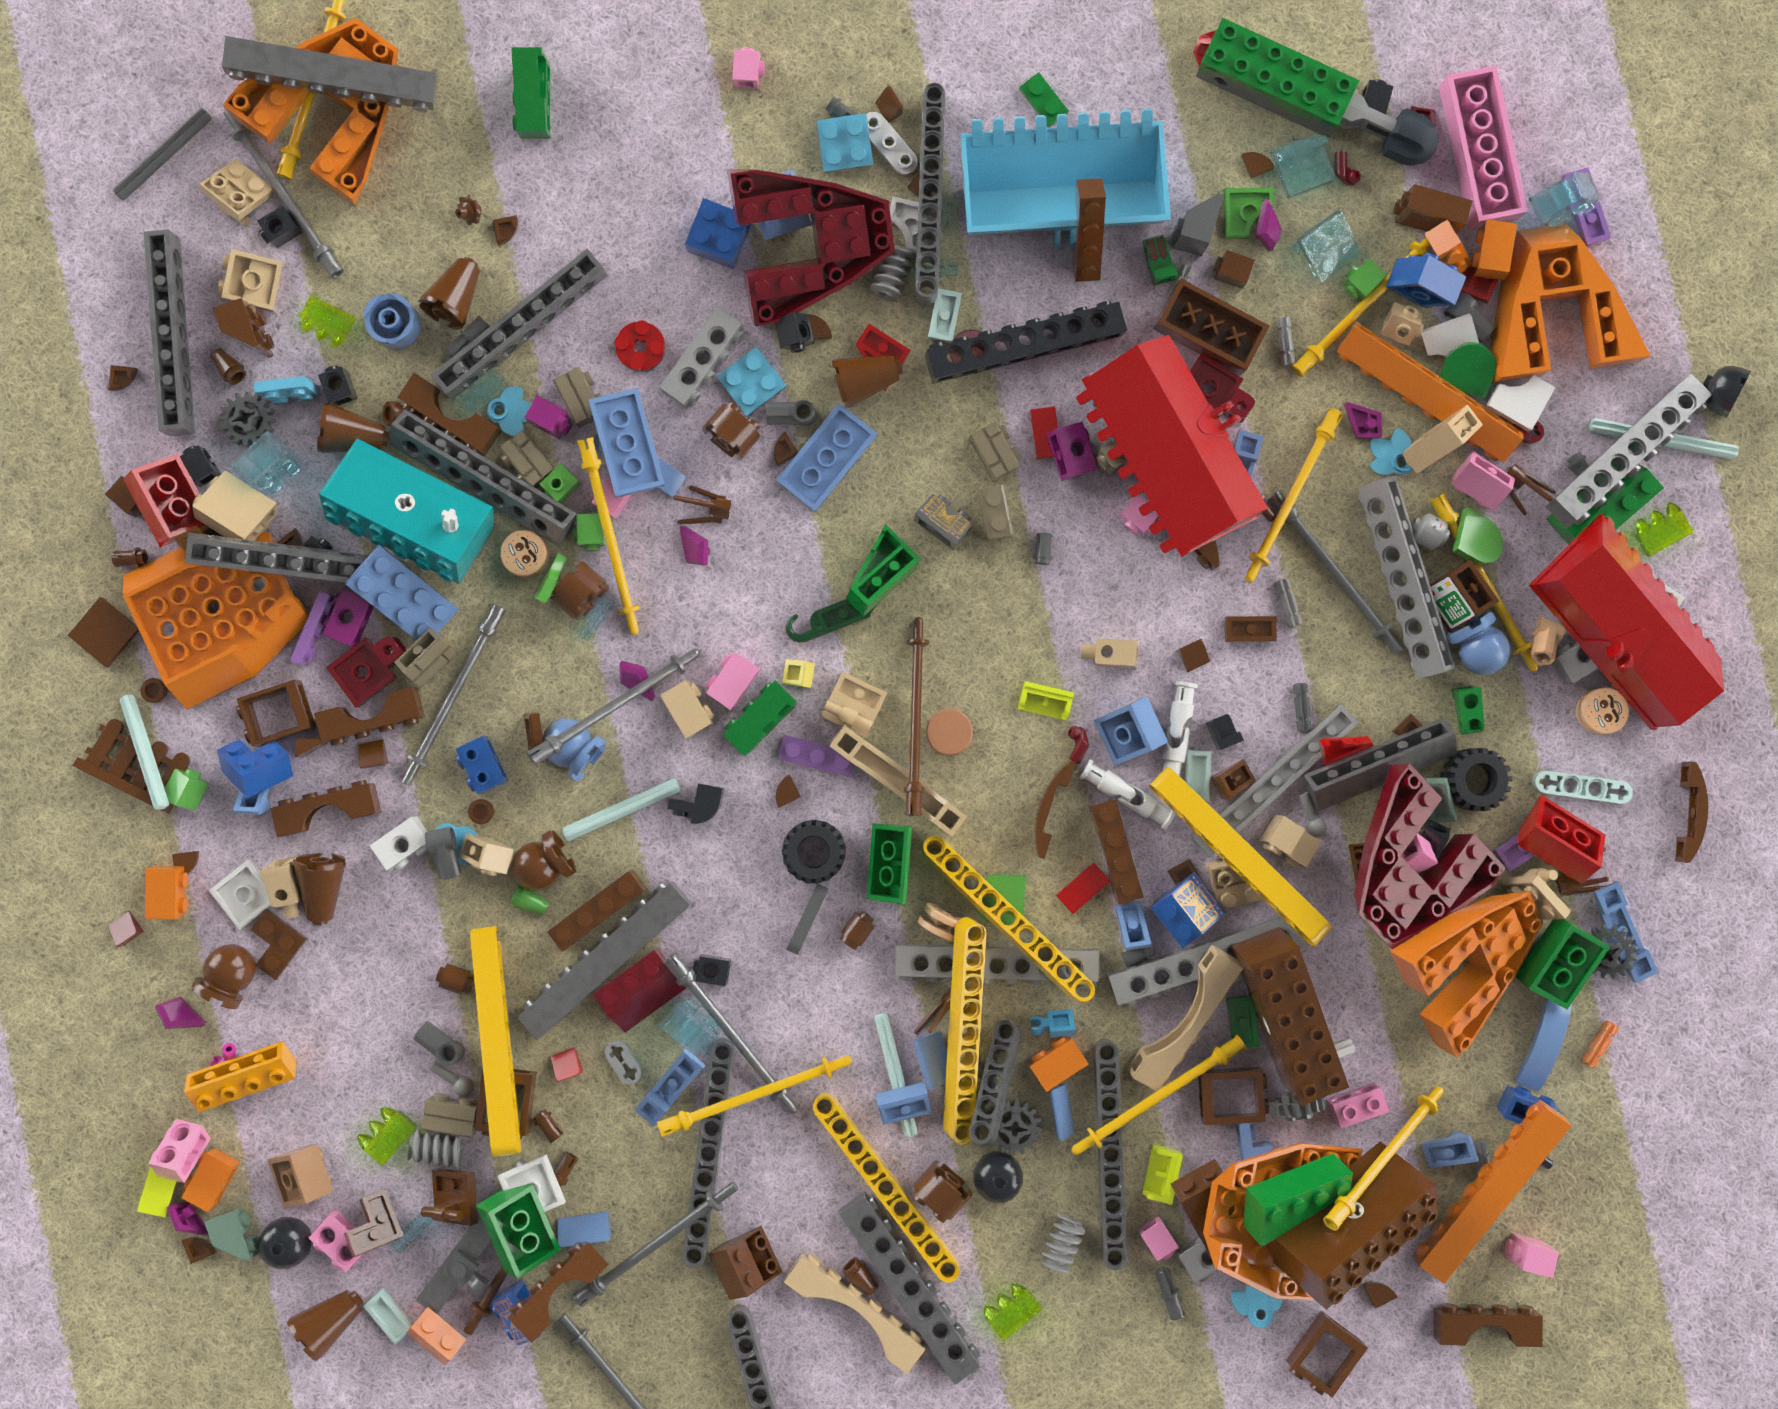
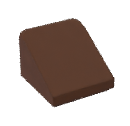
M886 87L875 104L889 123L902 115L903 105L892 87Z
M1202 638L1177 650L1187 672L1210 662Z
M320 738L295 739V758H303L327 743L321 742Z
M384 739L359 744L360 769L389 764Z

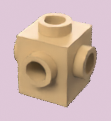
M1394 302L1384 320L1381 334L1389 337L1396 343L1410 345L1413 338H1418L1423 330L1424 324L1421 323L1422 313L1412 306H1403Z

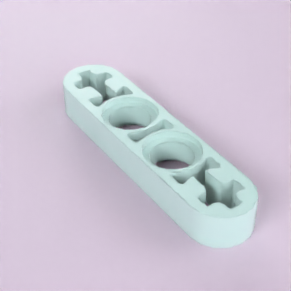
M1540 771L1532 779L1534 789L1544 794L1616 804L1629 802L1633 795L1631 786L1624 781L1552 771ZM1545 775H1547V780L1558 782L1557 786L1546 785L1545 789H1543L1544 786L1539 784V780L1544 779ZM1568 778L1575 782V789L1571 793L1566 792L1563 788L1564 781ZM1592 782H1597L1600 786V792L1596 796H1592L1588 791V787ZM1620 786L1621 790L1625 791V795L1620 796L1619 799L1617 794L1607 793L1608 789H1619Z

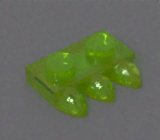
M311 294L299 316L302 318V334L310 331L316 325L317 341L324 339L329 333H332V348L340 346L346 340L357 319L355 316Z
M1667 502V518L1661 512L1653 510L1651 514L1652 526L1646 520L1637 519V535L1635 537L1646 557H1650L1694 533L1683 511L1676 504Z
M382 1107L380 1109L381 1116L386 1124L380 1121H369V1127L374 1137L367 1134L357 1135L360 1147L382 1167L418 1127L402 1111H396L389 1107Z
M1011 1283L1013 1298L1004 1294L997 1295L1000 1309L991 1305H984V1315L987 1322L1003 1342L1043 1310L1041 1304L1029 1289L1018 1283Z

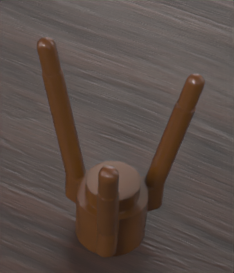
M1516 463L1507 472V474L1515 478L1513 487L1517 490L1526 484L1547 501L1551 502L1554 499L1541 488L1555 494L1556 491L1526 472ZM1512 490L1509 493L1510 497L1522 514L1526 515V510Z
M692 485L689 486L690 490L711 498V502L677 495L673 496V500L709 507V514L713 515V517L681 519L677 521L678 524L722 523V519H729L731 500H727L726 496L717 495Z
M1559 871L1560 875L1555 880L1560 895L1568 896L1576 893L1594 892L1604 886L1590 885L1608 882L1609 878H1595L1580 884Z
M951 987L914 1030L915 1034H918L941 1009L928 1029V1032L932 1033L946 1012L950 1011Z

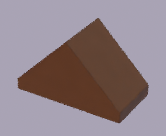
M1245 759L1211 776V780L1221 799L1227 800L1256 781Z

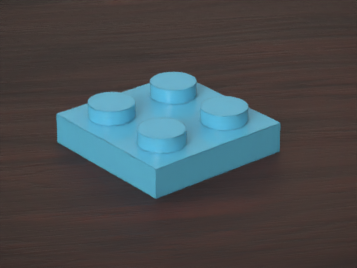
M866 113L817 120L824 172L873 165Z
M757 347L753 348L717 376L718 380L747 417L787 387Z
M305 376L253 382L254 392L265 400L272 402L273 405H285L291 399H297L298 402L313 401V397L320 396L319 386Z

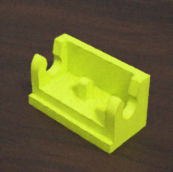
M1025 681L1018 709L1067 720L1074 693Z
M1152 1145L1142 1195L1154 1201L1169 1205L1173 1204L1175 1192L1170 1183L1178 1180L1183 1159V1154L1180 1150Z
M150 1166L137 1212L165 1218L177 1181L158 1176Z

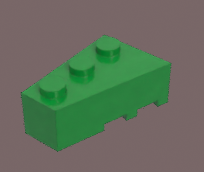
M511 47L514 84L512 99L515 106V115L512 117L513 130L517 131L521 139H550L549 61L542 47Z
M885 524L852 583L846 600L864 617L916 570L921 558Z
M776 680L773 683L769 682L760 691L761 695L755 701L751 700L742 709L744 713L738 719L734 717L724 727L727 731L723 735L743 756H747L799 704Z

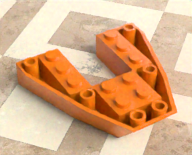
M357 18L306 40L295 47L395 66L399 51L398 48ZM248 78L237 85L224 102L223 107L228 115L271 145L310 92L307 88L298 87L297 90H291L282 87V84L272 82L271 85H262L255 82V79ZM324 92L348 110L350 115L309 169L316 179L355 206L367 181L390 106L382 101L367 103L359 97L350 96L349 99L335 96L334 93Z
M1567 224L1517 231L1510 272L1506 279L1501 281L1494 320L1497 326L1492 332L1489 349L1496 361V372L1492 383L1527 379L1533 375L1541 377L1551 371L1541 302L1578 297L1590 370L1639 363L1651 356L1614 284L1582 239Z
M1531 891L1484 898L1447 915L1390 951L1404 983L1426 996H1429L1435 989L1439 988L1442 982L1468 957L1470 962L1420 1013L1433 1043L1456 1058L1463 1051L1467 1050L1517 974L1543 925Z

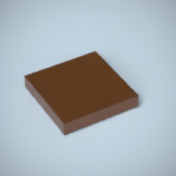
M99 597L67 636L105 667H110L139 632L136 624L103 597Z

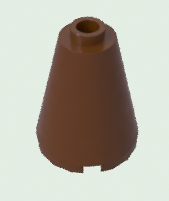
M469 257L458 258L420 297L418 301L421 302L419 305L420 309L437 322H439V318L451 322L447 326L449 328L463 329L480 274V270L477 267L478 264Z
M894 356L832 360V366L837 373L835 378L842 401L845 402V409L855 406L900 380L899 375L904 374L900 359L895 360Z
M331 403L323 405L319 424L320 436H318L317 452H348L356 439L381 451L383 446H388L390 432L385 431L384 425Z
M312 853L298 856L296 860H293V868L307 920L312 921L313 925H325L329 920L333 919L346 865V858L342 855L332 854V859L320 857L321 853Z
M345 1290L292 1316L287 1321V1325L297 1343L300 1341L305 1346L304 1352L312 1360L318 1361L362 1311L360 1305L363 1303V1300L356 1291L351 1293L349 1290Z

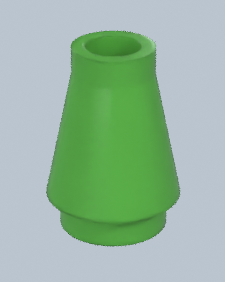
M519 885L509 902L515 905L514 908L537 913L542 916L549 904L548 901L544 900L534 891L525 890Z

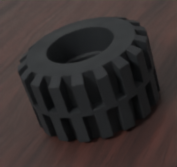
M1468 748L1457 751L1458 754L1449 757L1450 762L1444 763L1443 767L1446 770L1441 772L1440 777L1447 778L1455 806H1460L1459 808L1463 810L1488 811L1490 808L1500 806L1499 801L1504 802L1507 799V796L1504 794L1511 791L1512 787L1508 786V782H1513V778L1508 776L1507 773L1511 771L1510 766L1503 764L1506 760L1503 757H1498L1497 752L1493 750L1488 751L1487 748ZM1475 764L1480 765L1485 770L1488 778L1486 788L1477 795L1469 791L1465 782L1467 771Z
M820 820L801 822L791 829L784 839L782 849L783 863L786 865L787 871L799 881L801 880L808 884H819L828 881L839 872L844 863L846 846L843 837L837 828L828 822ZM808 837H820L829 847V856L820 866H809L800 858V845Z

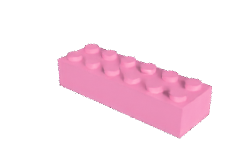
M1497 66L1447 75L1438 87L1461 194L1463 198L1473 200L1467 220L1469 230L1482 228L1487 219L1503 222L1518 221L1528 212Z

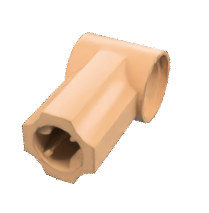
M1540 616L1536 621L1538 625L1534 633L1531 632V636L1535 637L1531 657L1533 658V663L1537 665H1551L1555 661L1558 644L1562 640L1566 629L1561 624Z

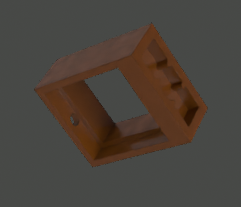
M1414 184L1408 192L1404 191L1401 200L1397 199L1393 209V214L1396 215L1394 223L1428 232L1448 220L1457 234L1467 224L1473 200Z
M291 680L237 698L238 705L236 710L240 719L244 721L246 727L244 735L252 747H261L274 741L317 728L301 680ZM288 692L298 726L263 737L252 703Z
M1259 1067L1213 1069L1198 1076L1201 1122L1204 1125L1266 1122L1265 1114H1269L1268 1100L1264 1099V1089H1267V1077ZM1254 1077L1256 1113L1214 1115L1212 1080Z
M482 1069L475 1130L482 1131V1135L490 1136L489 1124L485 1122L487 1104ZM513 1069L515 1084L525 1085L519 1126L520 1139H522V1136H526L530 1132L537 1072Z
M1321 1311L1286 1361L1291 1367L1289 1371L1300 1380L1305 1377L1311 1382V1388L1322 1396L1326 1393L1333 1398L1368 1347L1361 1339ZM1325 1330L1352 1348L1328 1383L1301 1365Z

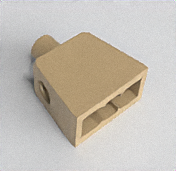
M1098 638L1096 645L1082 644L1081 659L1095 660L1096 666L1137 669L1139 643L1137 640ZM1102 649H1113L1112 656L1103 657L1101 654Z
M298 856L274 860L260 870L272 908L283 906L285 918L301 915L298 905L301 895L293 868V860H296Z

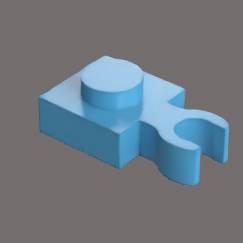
M1072 1009L1047 1011V1018L1040 1016L1030 1018V1025H1039L1038 1027H1032V1035L1034 1036L1041 1035L1044 1032H1049L1050 1038L1076 1036Z

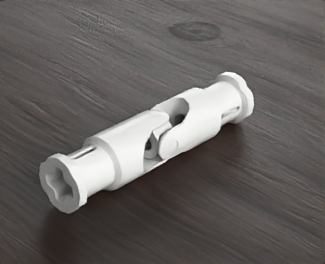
M1176 681L1177 691L1170 711L1171 725L1167 730L1166 736L1168 743L1164 746L1162 759L1165 760L1163 770L1169 767L1180 776L1182 763H1185L1187 752L1188 726L1194 711V705L1192 704L1194 690L1198 688V684ZM1171 736L1183 739L1178 748L1172 747Z
M1091 759L1088 760L1078 777L1081 780L1086 779L1096 785L1097 790L1107 796L1118 798L1117 800L1142 817L1146 819L1151 818L1161 824V828L1164 830L1168 828L1175 817V813L1158 803V799L1132 784L1125 783L1124 780L1109 770L1104 771L1094 765ZM1136 793L1141 797V805L1139 806L1129 803Z

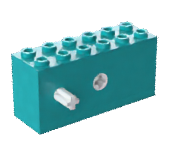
M356 439L319 493L325 518L330 523L337 526L340 524L348 528L355 536H364L370 539L374 545L378 546L380 544L382 547L392 550L397 557L404 560L408 558L414 561L419 568L425 571L431 570L437 573L444 581H453L457 584L461 583L495 528L492 506L359 439Z

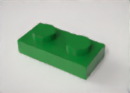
M1040 72L1019 86V90L1038 115L1046 116L1048 128L1056 123L1058 114L1067 115L1069 113V110Z
M1250 995L1226 998L1231 1038L1233 1039L1238 1035L1246 1048L1259 1047L1255 1008Z

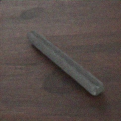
M203 108L195 112L113 188V192L120 199H127L212 120L210 114Z

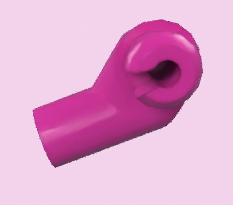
M225 1044L222 1048V1058L218 1055L214 1056L210 1066L236 1058L234 1044Z

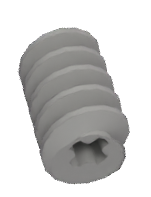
M894 245L895 252L881 261L883 265H879L877 268L879 274L874 275L876 283L870 285V290L875 295L892 302L897 301L892 297L893 294L901 295L902 293L896 288L897 285L905 286V282L900 277L909 276L904 267L912 268L913 266L908 261V258H916L915 253L899 245Z
M416 1129L408 1146L407 1161L413 1156L414 1162H420L423 1157L425 1164H429L433 1159L434 1165H440L443 1161L444 1166L449 1167L453 1162L454 1167L458 1169L462 1162L464 1144L461 1143L460 1136H456L455 1140L451 1142L450 1134H446L444 1140H441L440 1133L437 1132L434 1138L431 1139L430 1131H426L424 1137H420V1129Z
M1057 1213L1062 1223H1053V1226L1058 1229V1233H1049L1055 1241L1045 1243L1051 1251H1042V1255L1047 1258V1261H1040V1263L1056 1272L1069 1273L1071 1269L1068 1264L1074 1262V1257L1071 1254L1078 1252V1248L1074 1244L1082 1242L1079 1235L1085 1234L1086 1231L1082 1226L1083 1223L1062 1213Z

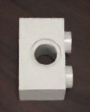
M417 816L410 817L375 841L370 847L386 871L393 870L394 868L396 871H399L410 863L408 859L416 854L419 857L428 851L425 843V832L427 830ZM402 838L407 840L409 844L406 852L401 851L399 848V842Z

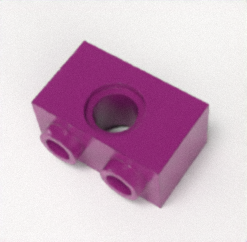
M537 395L524 417L534 427L559 440L562 435L566 436L572 427L571 417L564 409Z
M1083 421L1059 427L1047 433L1061 482L1097 470L1096 455L1091 450L1089 432L1084 427ZM1071 446L1076 449L1077 456L1072 453Z
M342 588L341 592H338L333 600V606L335 607L332 614L328 615L324 621L323 629L325 630L323 635L353 647L360 642L374 606L359 594ZM347 611H351L352 620L346 624L343 616Z

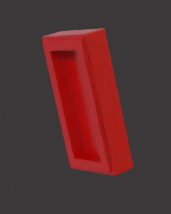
M1053 406L1030 409L1036 460L1054 458L1047 433L1058 428L1056 408Z
M1092 862L1056 896L1074 914L1105 887L1110 880Z

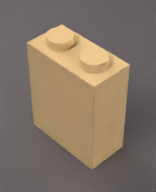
M224 471L220 477L216 476L211 481L209 489L203 495H198L192 506L195 519L222 536L253 541L260 536L278 515L276 502L227 471Z

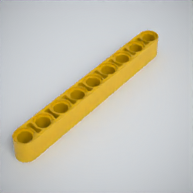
M1166 767L1149 784L1152 791L1307 943L1315 947L1333 929L1331 924L1171 768Z
M930 836L925 840L923 856L944 878L1072 1001L1077 1004H1086L1095 994V987L1091 980L942 838ZM931 844H937L941 848V852L933 855L928 852L927 848ZM950 861L956 862L959 865V870L950 872L946 869L945 865ZM973 879L977 882L978 886L974 890H969L964 886V881ZM990 896L994 898L996 905L991 908L986 907L982 903V899ZM1003 914H1010L1014 918V923L1009 926L1003 924L1001 916ZM1024 931L1029 932L1033 938L1032 942L1023 943L1019 938V934ZM1041 949L1048 950L1051 954V960L1042 961L1038 957V951ZM1059 967L1068 969L1070 973L1068 979L1064 980L1058 977L1057 969ZM1084 985L1087 987L1088 996L1085 998L1079 997L1076 994V986Z
M969 917L961 918L957 922L954 933L943 1114L944 1132L961 1145L967 1144L971 1140L970 1127L976 1106L986 948V929ZM973 927V932L968 936V931ZM972 952L970 959L966 961L968 954ZM970 978L969 983L965 985V981ZM969 1002L967 1008L963 1010L965 1004ZM967 1027L966 1032L962 1035V1031ZM966 1052L964 1057L960 1059L961 1055Z
M498 926L471 929L470 939L490 1145L493 1157L519 1154L521 1152V1140L500 941H497L496 931L499 930Z
M828 1092L818 1094L813 1103L815 1115L937 1277L946 1283L955 1281L959 1275V1265L956 1257L837 1099ZM822 1099L829 1100L832 1107L827 1111H823L818 1107V1102ZM836 1120H843L846 1122L847 1128L843 1131H838L834 1128L833 1123ZM853 1140H858L862 1143V1148L858 1151H853L849 1148L848 1144ZM875 1161L878 1165L876 1170L867 1171L864 1168L865 1162ZM883 1181H889L892 1183L893 1188L885 1192L879 1188V1185ZM903 1201L908 1204V1209L904 1212H899L895 1209V1204ZM914 1222H920L924 1227L921 1231L914 1232L910 1229V1225ZM931 1242L939 1245L938 1250L935 1252H928L925 1247ZM945 1263H951L954 1265V1269L946 1273L941 1270V1266Z

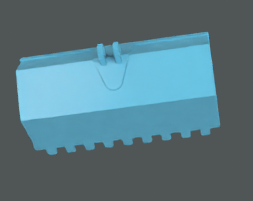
M1143 109L1141 112V122L1131 123L1130 110H1122L1120 112V124H1110V113L1108 111L1099 113V125H1089L1088 113H1079L1078 124L1072 127H1068L1066 114H1058L1056 128H1046V116L1044 115L1036 116L1035 129H1025V118L1015 117L1014 130L1004 131L1003 119L995 118L993 119L992 132H983L982 120L974 119L972 120V133H961L963 197L967 235L1031 231L1053 232L1054 249H1058L1061 245V231H1069L1068 244L1070 248H1073V243H1076L1077 230L1076 180L1103 179L1106 195L1104 227L1159 224L1171 220L1163 121H1153L1152 109Z

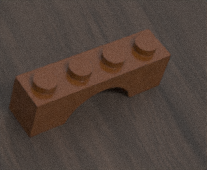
M1102 178L1076 180L1077 235L1076 243H1073L1072 257L1075 282L1099 281L1101 279L1106 195Z
M413 373L397 397L404 402L402 407L414 415L418 411L425 416L423 418L425 422L435 428L437 425L445 429V434L455 440L461 439L466 443L465 446L476 453L481 452L486 456L502 431L477 413L464 420H452L445 417L439 406L440 390L416 373Z
M416 687L387 693L383 709L371 719L359 720L352 716L345 707H335L314 713L321 742H330L331 746L346 743L345 738L355 736V740L371 736L370 731L379 729L380 733L392 731L395 729L394 725L403 723L404 726L419 723L418 718L425 717L418 688Z
M361 780L351 783L352 788L343 790L342 786L327 789L328 794L318 796V792L302 795L303 800L294 802L293 798L278 801L279 806L270 808L277 837L309 831L310 822L314 814L327 805L341 808L351 819L382 813L375 783L367 784V780Z
M1116 799L1090 805V813L1104 852L1109 880L1116 903L1123 904L1144 898Z
M629 870L547 931V933L561 952H563L645 892L647 888L634 870Z
M578 1241L567 1252L569 1256L563 1262L560 1260L556 1262L548 1271L550 1275L543 1282L541 1280L537 1281L529 1290L531 1294L524 1301L520 1299L510 1308L511 1314L507 1318L531 1343L551 1324L548 1304L555 1289L570 1280H581L590 1284L609 1265L589 1242L583 1241L580 1243Z
M1444 1303L1441 1305V1308L1434 1307V1339L1440 1345L1466 1346L1470 1336L1477 1329L1493 1325L1505 1329L1509 1340L1517 1347H1543V1316L1532 1306L1518 1305V1309H1508L1506 1305L1494 1304L1492 1309H1486L1479 1304H1467V1308H1457L1455 1304Z

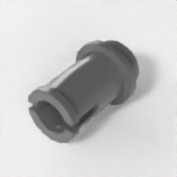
M835 97L830 100L825 109L829 112L828 115H834L835 117L858 114L844 105L840 98L836 99Z
M1580 452L1567 459V467L1572 468L1577 477L1589 467L1585 460L1586 456Z
M1037 533L1036 554L1033 555V559H1035V564L1049 565L1050 560H1053V557L1050 556L1053 534Z
M1151 947L1121 952L1127 968L1146 959L1150 961V958L1155 956Z

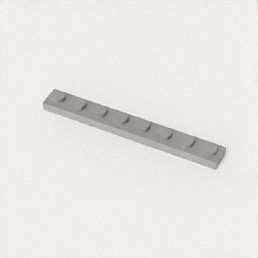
M1342 704L1339 705L1219 815L1238 833L1322 757L1320 739L1342 738L1359 722ZM1198 835L1192 838L1209 858L1215 854Z

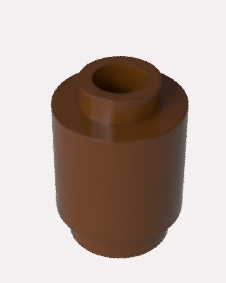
M863 911L860 914L855 912L841 931L842 935L839 939L850 948L856 950L858 946L864 944L875 928V925L872 924L874 919Z
M447 963L445 968H439L435 981L439 982V988L460 995L463 993L469 995L474 975L470 974L471 971Z

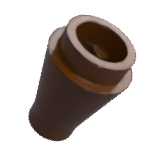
M217 348L210 354V358L217 367L224 382L235 385L245 378L246 371L244 370V365L228 355L222 348Z
M854 1257L843 1267L844 1278L865 1292L867 1296L872 1295L878 1289L879 1285L874 1280L863 1260Z

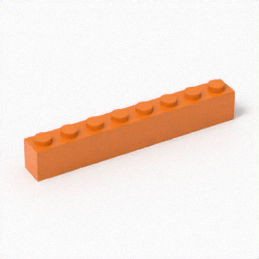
M1356 321L1338 346L1337 352L1340 353L1339 357L1349 364L1354 362L1361 367L1360 371L1370 378L1375 376L1381 380L1380 384L1385 389L1391 392L1396 390L1402 394L1401 398L1406 403L1412 406L1417 404L1423 408L1422 412L1433 420L1437 418L1443 421L1468 404L1483 425L1466 443L1472 447L1478 445L1485 450L1484 454L1493 461L1499 459L1504 463L1524 439L1522 431Z
M1542 1100L1528 1108L1524 1120L1512 1128L1508 1140L1496 1148L1492 1160L1480 1168L1476 1180L1465 1187L1460 1200L1449 1207L1444 1220L1441 1223L1438 1222L1433 1227L1428 1240L1422 1242L1417 1247L1415 1258L1419 1267L1445 1284L1571 1128V1124L1565 1116Z

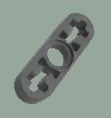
M820 884L816 885L786 949L787 951L798 955L828 892V888Z

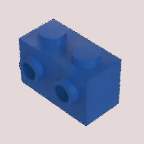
M481 736L456 748L458 753L455 756L457 763L461 769L465 768L469 776L466 778V781L472 792L476 791L477 794H483L509 781L488 736Z
M1507 1085L1497 1106L1503 1118L1518 1124L1526 1117L1528 1108L1533 1104L1536 1105L1539 1100H1542L1562 1114L1553 1099L1544 1095H1540V1097L1531 1094V1091L1518 1085L1516 1088Z

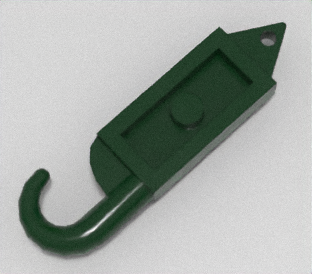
M845 599L815 611L810 618L811 630L800 634L794 632L792 624L798 618V615L791 616L786 622V633L794 642H808L871 617L870 614L876 606L863 617Z

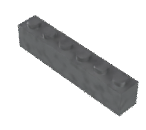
M1444 718L1438 719L1305 774L1306 790L1309 792L1316 809L1321 811L1384 785L1391 765L1410 763L1418 771L1458 754L1456 733Z

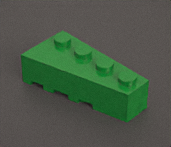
M1332 1153L1247 1187L1244 1227L1261 1247L1265 1246L1333 1204L1339 1196H1346L1351 1191L1353 1172Z

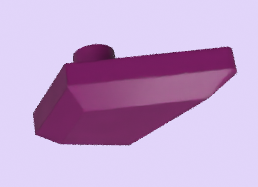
M1267 199L1263 200L1256 238L1261 241L1269 252L1274 250L1282 229L1270 200Z
M1350 402L1344 403L1356 439L1382 438L1381 412Z
M680 526L686 563L708 565V556L710 554L708 540L690 528Z
M626 661L619 663L620 684L631 689L648 678L644 666ZM653 688L648 689L641 696L653 701L655 699Z
M181 996L155 1006L165 1029L194 1028L206 1025V1022Z
M189 1202L173 1204L167 1207L176 1231L208 1235L205 1223Z

